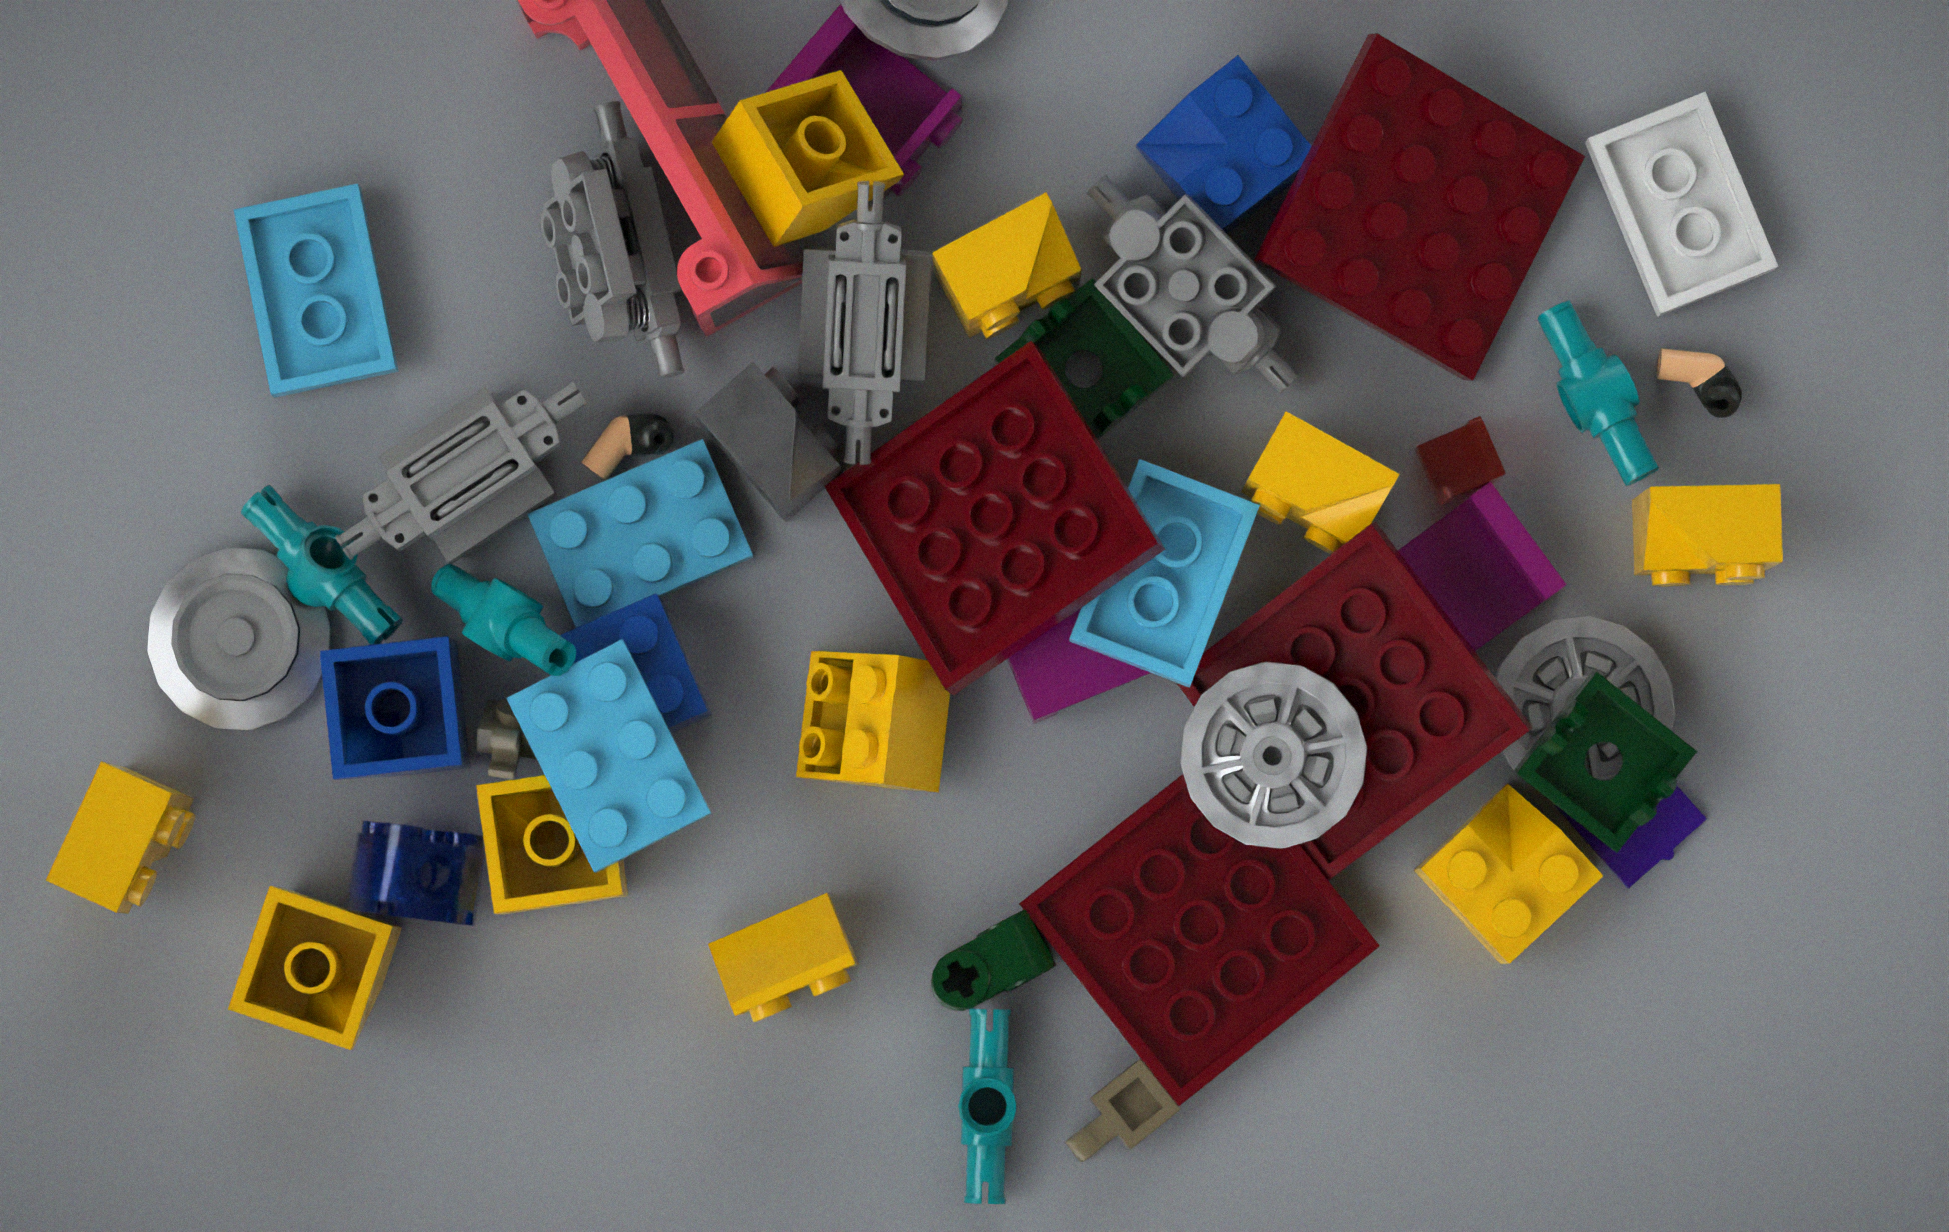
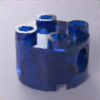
M363 820L361 833H357L346 910L475 926L485 858V849H482L483 836Z

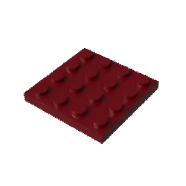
M1368 34L1254 261L1460 379L1473 381L1586 156L1380 34Z
M1032 341L873 451L870 457V464L860 465L859 461L824 486L943 687L953 695L969 686L1166 550L1041 349Z
M1376 521L1207 649L1201 657L1190 688L1176 683L1195 707L1200 696L1231 671L1262 662L1301 665L1333 682L1357 711L1367 744L1364 784L1344 818L1319 838L1300 843V846L1327 880H1330L1533 728Z
M1184 774L1170 783L1019 903L1023 910L1026 909L1030 919L1178 1106L1183 1104L1380 947L1300 844L1283 849L1246 845L1213 827L1190 798Z

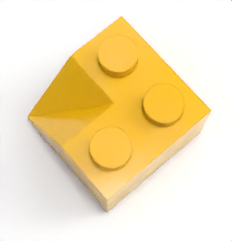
M842 70L739 100L712 140L713 146L773 247L825 231L855 211L858 200L857 182L869 181L868 201L873 199L874 181L885 183V191L899 182L904 175Z
M1047 192L932 252L933 272L969 338L980 332H983L986 339H991L1004 333L1020 322L1017 315L1021 310L1037 302L1042 310L1052 307L1056 302L1064 298L1067 299L1075 292L1072 283L1081 278L1082 269Z
M1285 411L1241 493L1252 498L1251 502L1260 505L1257 512L1258 515L1278 525H1281L1285 518L1292 520L1308 529L1303 537L1306 541L1332 554L1372 523L1400 474Z
M1780 484L1651 486L1632 499L1634 576L1651 575L1652 586L1690 585V575L1715 574L1716 585L1754 584V579L1765 578L1766 570L1783 562Z
M101 761L46 881L116 913L129 914L133 904L139 907L144 904L153 888L157 871L150 868L152 862L167 857L172 846L180 849L188 838L196 817L194 813L189 812L194 798L126 767Z
M545 775L476 785L494 914L505 915L628 896L624 860L622 859L594 873Z
M1508 783L1413 870L1500 964H1510L1603 877L1602 873L1560 828Z
M269 886L228 1010L348 1050H353L382 989L402 927L283 887Z

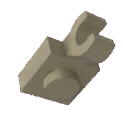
M505 698L500 701L487 700L477 728L476 752L492 753L488 776L514 779L520 757L536 759L507 699Z
M1138 1059L1089 1098L1100 1115L1066 1140L1065 1144L1080 1162L1086 1161L1116 1136L1120 1138L1128 1150H1131L1181 1109L1142 1059Z

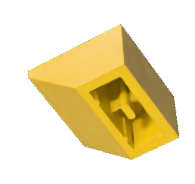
M811 651L796 777L939 793L950 693L945 690L928 660L901 655Z
M828 893L708 944L734 1015L738 1016L749 1012L753 1022H758L792 1007L788 995L807 986L810 987L813 996H818L851 982L847 969L859 964Z

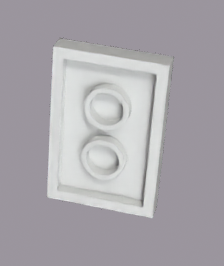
M1706 92L1586 140L1585 144L1657 317L1774 271L1779 267Z

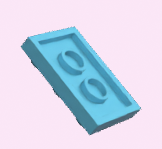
M358 183L233 209L269 389L274 398L399 372L362 189Z
M703 439L527 514L576 628L655 593L663 597L754 558Z
M1139 459L1128 490L1166 550L1084 605L1080 610L1069 641L1190 688L1260 505Z
M623 639L574 663L563 675H551L506 698L594 873L712 814Z

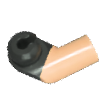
M1660 349L1657 361V380L1689 383L1703 406L1712 416L1727 418L1738 410L1742 399V390L1736 378L1719 356L1712 353Z
M653 413L615 417L581 463L603 480H608L625 455H660L665 453L674 441L673 430L664 417Z

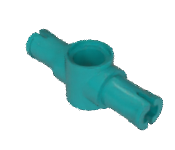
M1570 300L1543 312L1538 316L1537 320L1562 365L1558 370L1562 380L1556 382V387L1562 404L1575 427L1581 433L1589 430L1593 439L1600 438L1625 486L1635 484L1659 470V466L1635 421L1638 414L1634 407L1640 404V399L1634 382L1623 362L1616 354L1607 357L1603 348H1596Z
M271 485L264 487L261 493H255L245 503L241 514L279 549L277 557L289 568L286 575V583L294 598L312 607L326 606L330 611L338 609L362 633V636L370 645L381 644L383 639L386 641L396 632L402 624L403 618L388 606L365 582L367 575L356 565L358 554L350 560L343 551V547L340 546L335 537L344 533V530L331 525L317 526L313 521L307 523L282 500V497Z
M453 564L444 565L434 575L431 582L432 593L459 612L461 620L465 624L461 633L476 644L509 662L513 658L524 657L552 676L563 675L573 665L576 658L575 646L546 626L544 617L540 615L544 606L532 597L496 577L493 578L492 582H481Z
M969 1008V1066H963L962 1093L958 1105L961 1118V1144L967 1145L966 1196H964V1203L982 1204V1183L986 1181L988 1182V1204H1006V1197H1004L1006 1146H1012L1013 1120L1017 1108L1013 1094L1014 1068L1008 1067L1009 1016H1011V1010L993 1009L992 1031H987V1009ZM980 1088H994L1001 1092L1006 1100L1005 1114L999 1121L993 1124L979 1123L973 1119L969 1112V1099Z

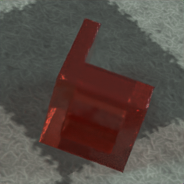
M1481 416L1467 421L1464 426L1415 447V452L1439 506L1478 491L1490 481L1494 484L1506 474Z

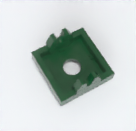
M1091 278L1067 299L1064 298L1056 302L1044 317L1033 321L1020 338L995 357V363L999 364L1028 342H1034L1041 349L1096 439L1099 440L1173 379L1174 374L1134 326L1094 286L1096 281ZM1088 351L1100 359L1103 373L1095 385L1081 388L1073 385L1068 380L1065 374V365L1069 357L1076 352Z
M1592 671L1513 772L1610 849L1618 853L1639 825L1642 826L1653 819L1657 813L1656 806L1663 798L1665 799L1672 795L1678 781L1676 778L1698 751L1598 672ZM1599 742L1614 744L1622 756V765L1619 772L1606 780L1592 777L1585 767L1587 751L1591 746Z

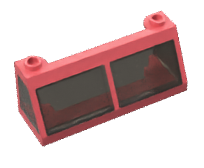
M516 0L537 39L547 33H559L570 38L577 45L579 51L592 45L702 239L690 245L681 255L677 266V278L682 291L689 301L690 310L706 337L802 284L803 249L798 240L773 247L712 144V140L727 120V116L661 0Z

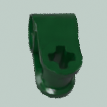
M1026 909L984 930L976 936V939L942 957L933 970L931 988L934 997L942 1006L954 1011H965L1004 991L1007 993L1056 967L1057 964L1039 930L1030 919ZM957 964L962 972L970 969L974 970L977 978L970 985L972 992L970 997L963 998L958 990L950 993L944 990L942 984L946 983L950 977L949 966Z

